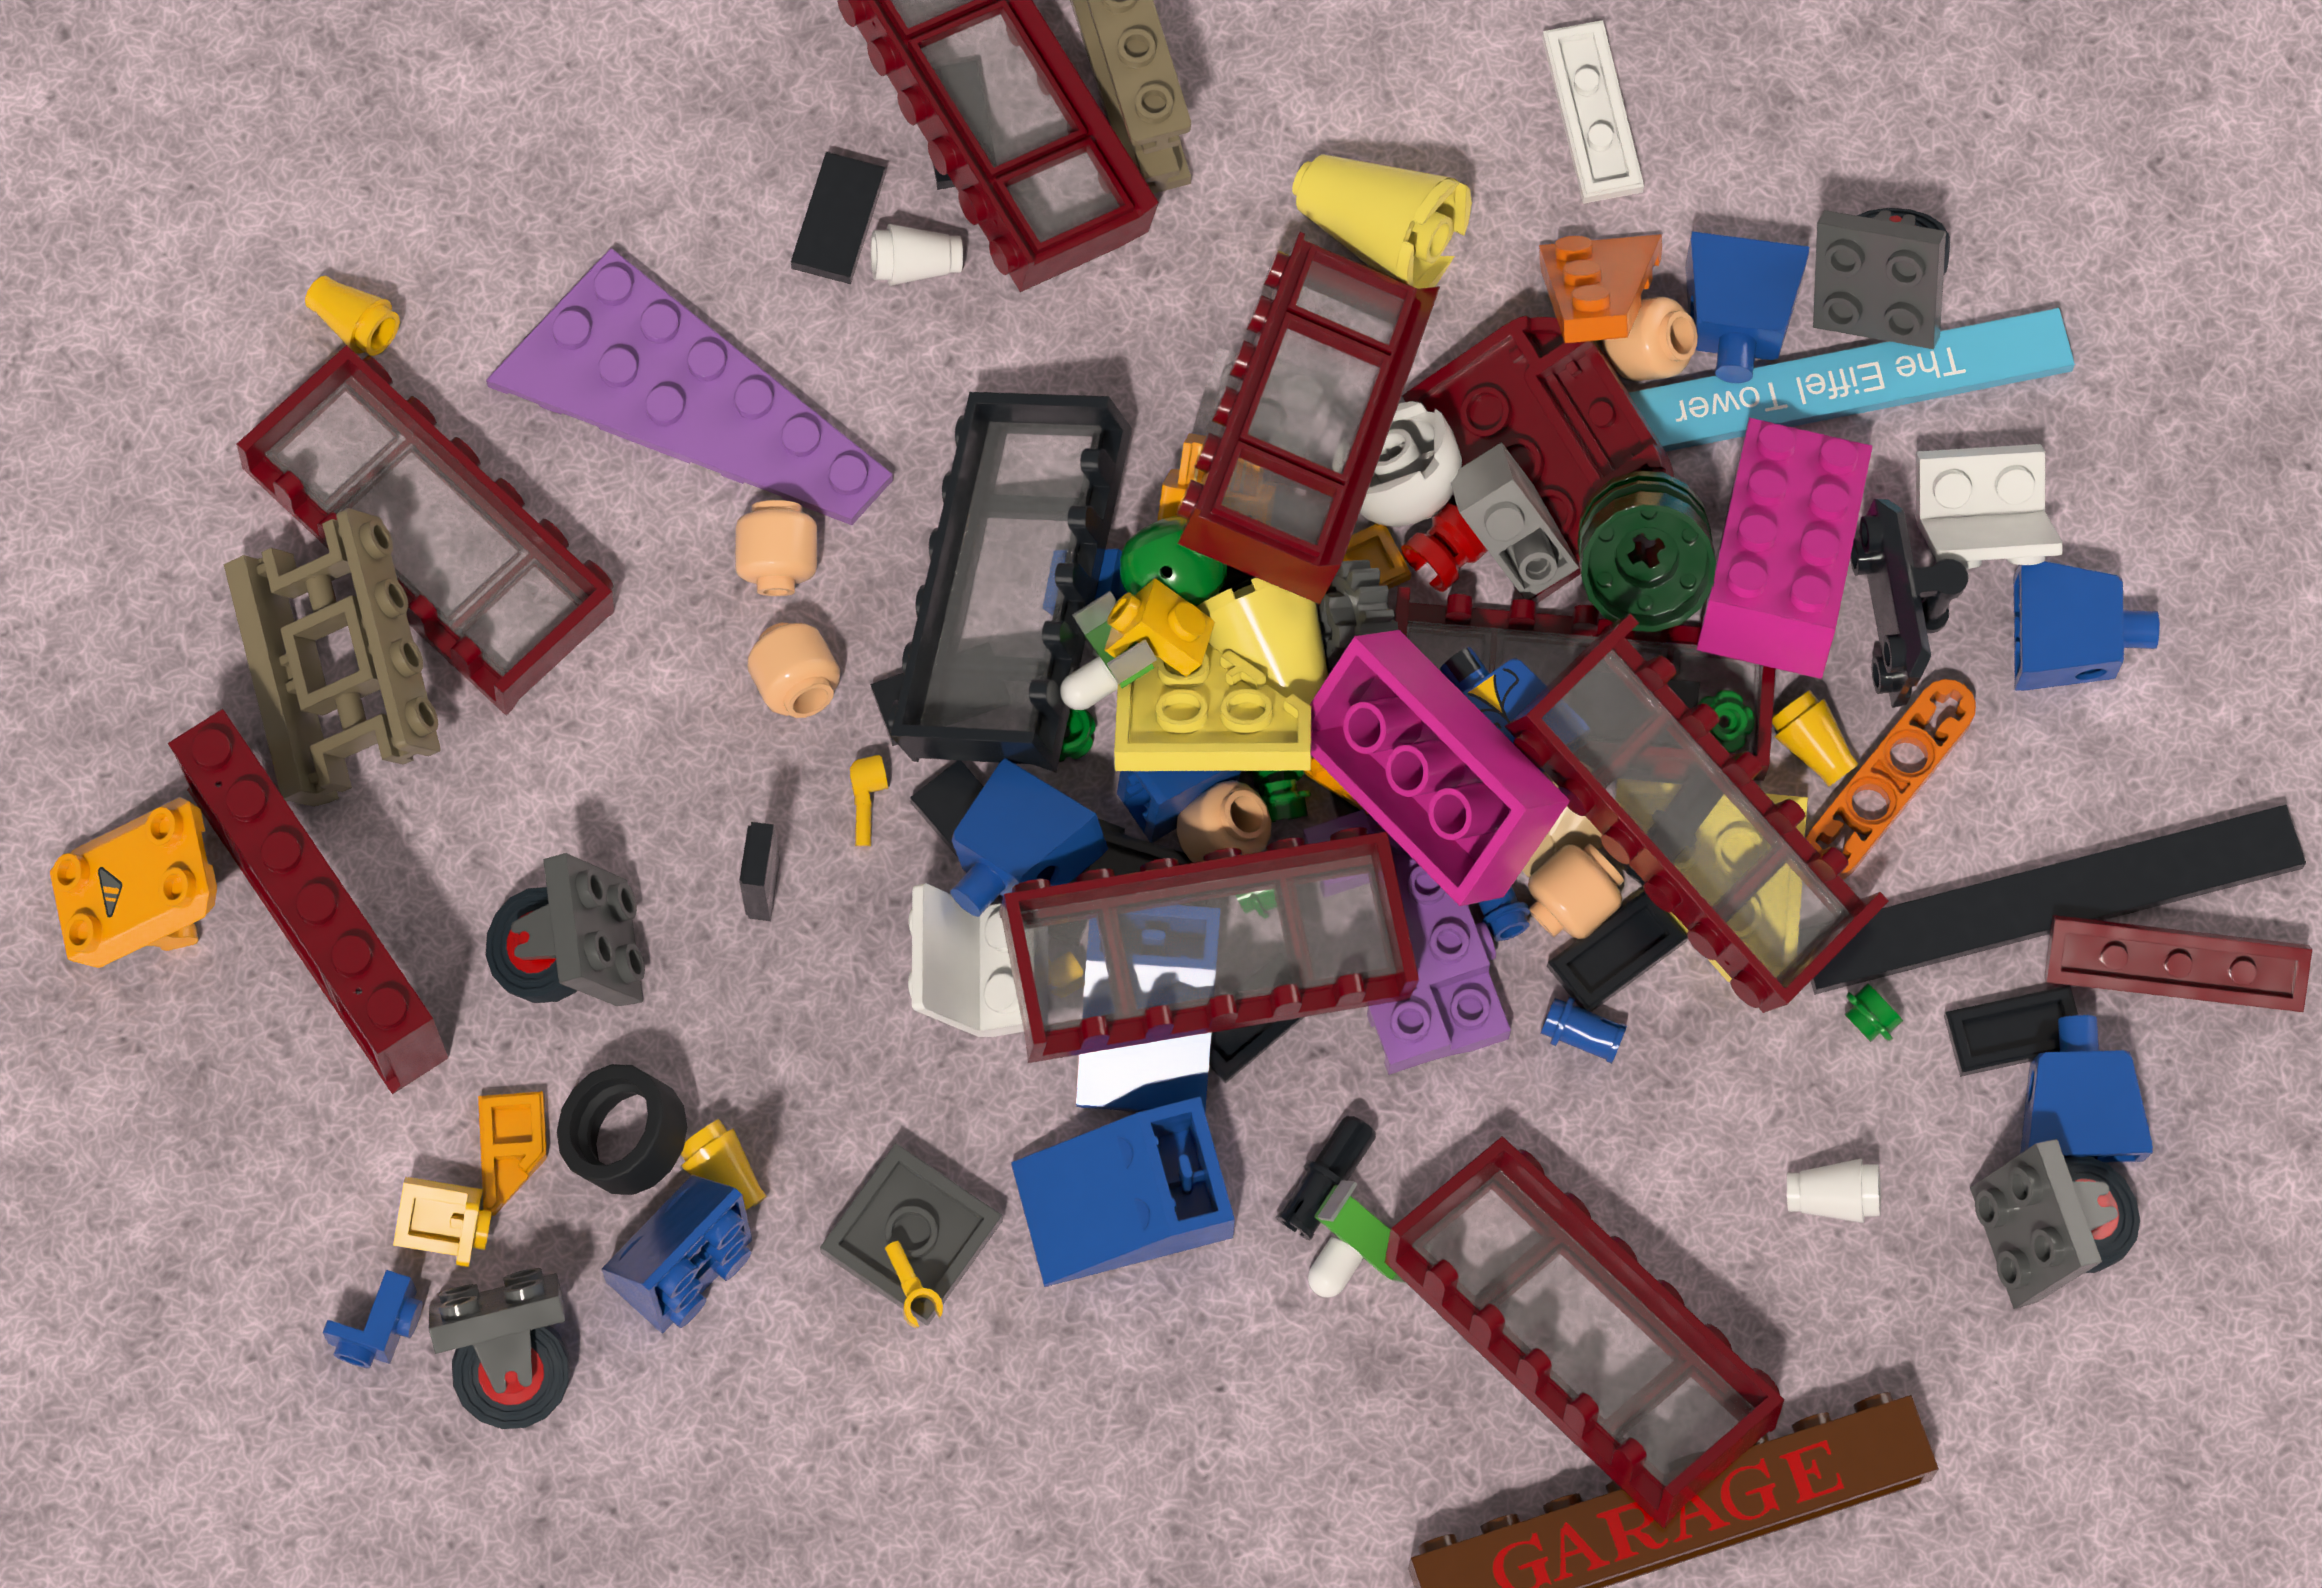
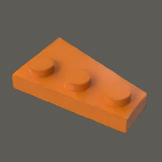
M1662 234L1591 240L1584 236H1566L1558 239L1555 244L1539 245L1541 273L1564 343L1628 338L1641 308V293L1643 289H1649L1653 280L1652 268L1653 266H1659L1661 262Z

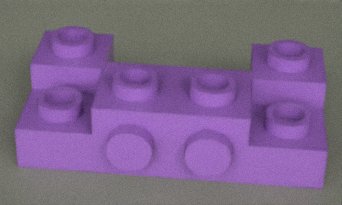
M1363 809L1303 829L1302 838L1307 845L1330 841V836L1333 833L1348 828L1364 827L1368 829L1369 834L1386 831L1371 815L1366 816ZM1388 834L1419 982L1409 1000L1368 1006L1367 1018L1370 1026H1375L1385 1053L1384 1064L1388 1075L1436 1059L1472 1052L1508 1040L1511 1029L1489 974V961L1496 959V951L1486 924L1484 922L1475 924L1468 905L1459 906ZM1368 874L1321 881L1319 888L1323 899L1369 884Z

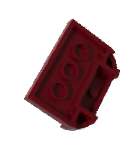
M1525 315L1508 322L1402 395L1405 402L1422 403L1427 412L1435 413V409L1442 413L1452 429L1462 458V467L1502 442L1535 486L1579 565V569L1529 599L1536 602V604L1581 574L1577 543L1579 519L1594 492L1612 478L1634 471L1662 472L1674 478L1672 464L1667 453L1595 341L1564 343L1557 318L1554 317L1530 318Z

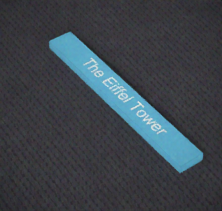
M2056 308L1940 331V337L1934 349L1895 342H1884L1757 367L1753 370L1752 379L1744 383H1729L1719 379L1717 376H1711L1630 392L1629 395L1665 452L1743 437L1746 433L1749 418L1794 427L2072 372L2075 363L2060 309Z

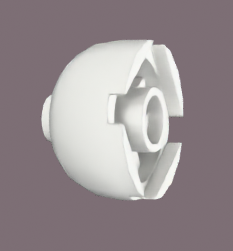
M1413 401L1398 404L1360 514L1366 519L1379 525L1390 527L1416 524L1434 516L1453 495L1451 482L1462 467V458L1452 429L1442 413L1435 409V413L1427 412L1422 403ZM1344 439L1336 448L1331 469L1340 474L1351 445L1347 446Z

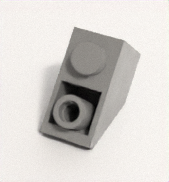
M1502 442L1458 470L1456 477L1451 482L1459 513L1524 599L1529 600L1579 569L1575 556L1535 486Z

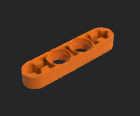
M1942 679L1926 687L1810 830L1806 839L1818 852L1822 848L1816 842L1821 840L1826 844L1832 843L1842 831L1845 823L1854 830L1842 851L1849 863L1839 874L1843 880L1856 870L1968 731L1975 716L1976 702L1972 692L1964 684L1956 680ZM1950 697L1955 699L1959 703L1956 714L1961 719L1957 721L1952 717L1946 718L1932 738L1924 731L1936 710L1932 700L1935 699L1940 703H1944ZM1916 721L1921 729L1910 724ZM1934 739L1943 741V745L1938 746ZM1911 743L1919 747L1923 752L1925 766L1917 772H1902L1892 764L1890 758L1891 749L1898 744ZM1863 790H1873L1881 794L1885 799L1887 813L1879 819L1866 820L1854 811L1852 806L1853 796ZM1836 815H1840L1845 823L1834 820ZM1856 832L1866 835L1868 838L1862 841Z

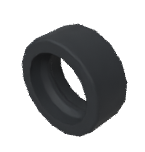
M611 1064L591 1072L572 1089L561 1109L557 1127L559 1152L569 1169L575 1174L611 1194L634 1195L654 1187L671 1172L683 1151L688 1126L684 1105L673 1088L633 1065ZM634 1095L642 1096L646 1100L648 1117L641 1139L637 1146L623 1159L605 1165L599 1161L596 1145L603 1121L607 1114L622 1100Z

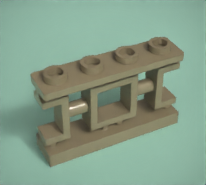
M1070 0L1106 118L1152 193L1191 184V174L1179 135L1190 132L1191 119L1154 1Z
M350 508L337 513V520L331 519L322 524L329 553L303 566L296 567L293 553L275 548H269L261 552L262 558L259 559L242 555L223 564L279 791L285 801L313 807L339 799L337 792H344L352 788L345 758L375 744L379 746L382 760L402 765L413 761V756L416 754L429 757L441 750L436 732L438 729V717L433 705L428 700L421 673L423 658L412 638L406 615L408 609L407 596L397 580L391 556L393 551L391 535L380 517ZM351 572L357 596L351 595L337 602L332 581ZM308 592L313 613L294 622L289 598L294 599ZM348 626L359 671L326 686L315 641ZM381 690L386 714H379L367 720L361 698ZM338 710L343 731L324 739L318 715L323 716Z

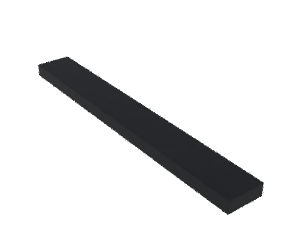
M2282 805L1882 908L1810 982L1814 995L2048 935L2051 931L2053 915L2103 921L2301 870L2306 865V861L2287 805ZM1830 922L1799 929L1797 940L1800 950L1802 951Z

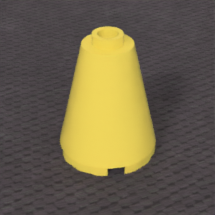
M1325 154L1319 155L1312 162H1305L1298 170L1292 186V192L1297 196V209L1373 270L1417 289L1435 287L1455 257L1441 256L1454 232L1465 235L1472 205L1470 188L1458 182L1455 178Z
M1259 578L1251 579V585L1235 592L1230 588L1197 606L1200 611L1215 622L1208 643L1210 646L1222 654L1231 650L1266 675V685L1285 698L1294 694L1310 705L1329 676L1315 602Z

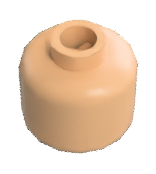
M1666 297L1641 299V308L1628 338L1602 340V346L1612 368L1622 378L1632 381L1664 379L1678 375L1686 368L1696 350L1698 335L1692 317L1677 301Z
M784 500L756 502L752 504L751 512L737 520L735 529V570L737 575L743 580L757 584L758 594L764 596L792 595L795 593V584L803 583L815 575L817 568V525L812 517L801 512V505L799 503Z
M778 623L770 626L760 635L759 640L754 644L748 656V672L764 702L772 712L781 715L806 718L817 714L830 704L840 682V668L823 636L815 627L805 623Z
M1231 780L1214 784L1192 801L1178 815L1176 832L1182 850L1190 861L1196 863L1204 861L1203 857L1206 854L1225 848H1239L1242 851V855L1262 852L1271 837L1272 820L1268 806L1258 792L1245 783Z
M1567 844L1561 847L1529 878V891L1536 902L1528 910L1551 936L1555 937L1564 930L1574 938L1585 939L1621 906L1622 895L1618 886L1624 882V879L1593 845L1588 844L1582 850L1578 846Z

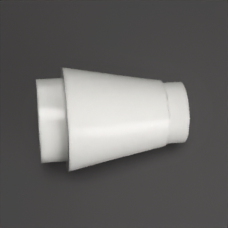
M888 224L886 230H873L870 253L871 270L874 280H888L889 286L948 275L949 273H961L963 246L960 235H948Z
M1860 1158L1803 1170L1800 1173H1787L1788 1212H1801L1803 1214L1864 1223L1865 1217L1881 1216L1879 1164L1863 1165V1159Z

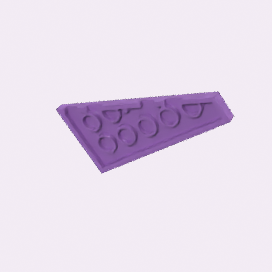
M612 248L607 251L486 380L489 388L539 404L544 409L560 415L563 413L597 426L600 430L689 464L692 462L718 472L721 476L736 482L747 483L781 496L786 501L799 503L802 507L849 525H853L893 481V474Z

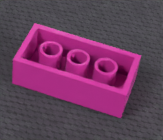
M1749 418L1716 559L1714 586H1712L1708 596L1697 645L1698 651L1822 679L1839 616L1872 445Z
M1400 630L1354 636L1310 703L1312 718L1311 755L1459 906L1504 897L1570 802Z

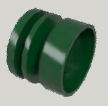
M1634 471L1612 478L1591 495L1579 519L1577 543L1580 557V572L1589 601L1605 619L1614 623L1631 613L1639 622L1632 629L1633 631L1657 632L1681 625L1702 608L1711 592L1712 586H1714L1716 556L1712 543L1711 527L1704 504L1686 483L1662 472ZM1644 533L1649 541L1655 540L1656 544L1646 548L1641 541L1634 542V537Z

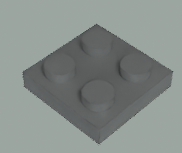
M895 1143L823 1242L820 1251L825 1257L903 1309L906 1296L901 1288L899 1277L885 1250L888 1244L899 1241L923 1288L936 1292L944 1304L1001 1225L1003 1217L990 1206ZM923 1297L912 1301L911 1313L916 1319L928 1326L936 1315L934 1304L931 1300Z

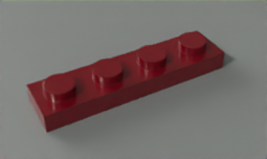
M2053 915L2044 978L2048 983L2304 1012L2313 949L2310 945Z

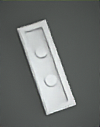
M1603 20L1543 31L1544 48L1583 204L1643 193L1644 183Z

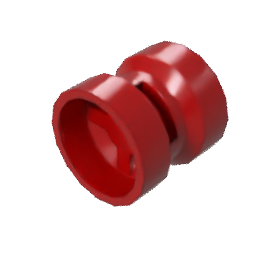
M1449 503L1432 518V527L1426 533L1417 532L1401 547L1405 560L1416 572L1426 563L1434 569L1437 576L1429 584L1440 592L1446 591L1459 579V569L1465 563L1477 562L1488 551L1461 516L1458 507Z

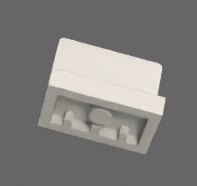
M2041 444L1916 452L1917 526L1936 562L1944 559H1954L1960 562L1966 569H1971L1982 565V560L2007 559L2012 564L2035 565L2044 562L2045 556L2062 555V540L2045 512V450Z
M927 883L913 886L912 909L909 913V928L912 935V971L908 978V988L914 1011L977 1037H996L1024 1032L1002 918L999 915L1001 903L990 905L979 917H976L966 912L958 905L951 894ZM1048 926L1025 930L1043 1026L1048 1025Z

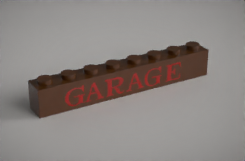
M1884 1392L1855 1403L1853 1407L1856 1413L1832 1421L1828 1412L1818 1413L1792 1424L1794 1433L1770 1441L1766 1433L1684 1505L1665 1529L1621 1487L1612 1481L1605 1486L1607 1491L1605 1495L1582 1501L1580 1493L1566 1495L1543 1505L1545 1514L1520 1522L1518 1514L1501 1516L1481 1525L1482 1535L1457 1542L1455 1534H1448L1426 1541L1417 1547L1420 1555L1411 1557L1408 1570L1414 1588H1606L1932 1481L1939 1468L1912 1395L1893 1400L1890 1392ZM1703 1453L1692 1454L1670 1463L1667 1466L1669 1474L1663 1475V1477L1671 1482Z

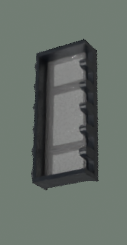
M969 392L965 413L958 418L955 427V443L957 448L952 470L945 474L942 483V499L944 504L939 526L932 531L929 539V557L931 561L925 585L920 586L916 595L917 621L912 642L905 646L903 652L902 669L904 678L899 699L893 702L889 712L890 736L913 762H919V758L1000 763L1006 758L1014 764L1035 765L1057 773L1071 709L1063 702L1060 688L1063 680L1080 668L1086 637L1073 614L1095 600L1132 432L1131 426L1109 396Z

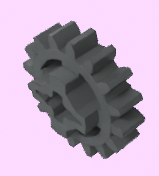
M1370 560L1343 561L1321 603L1318 604L1320 607L1317 612L1329 674L1354 636L1398 630V622L1393 620L1394 611L1389 609L1388 587L1387 585L1379 586L1380 570L1378 568H1371Z

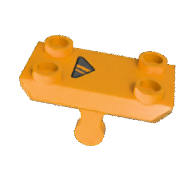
M181 797L176 798L75 848L70 853L61 855L56 860L53 868L50 870V877L68 960L100 968L144 946L160 947L161 950L169 951L197 944L199 940L194 922L203 919L215 906L217 894L213 865L208 864L202 838L205 827L199 807Z

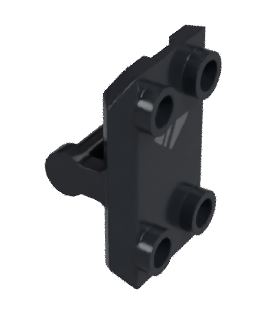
M1874 499L1866 516L1861 517L1860 537L1854 538L1850 561L1855 576L1867 574L1882 656H1874L1872 658L1873 685L1877 694L1889 693L1891 707L1895 708L1907 705L1912 693V686L1918 685L1931 658L1927 633L1938 632L1946 625L1949 618L1948 606L1951 600L1958 598L1966 588L1968 572L1960 562L1954 559L1941 560L1932 567L1916 568L1914 566L1904 510L1888 499Z

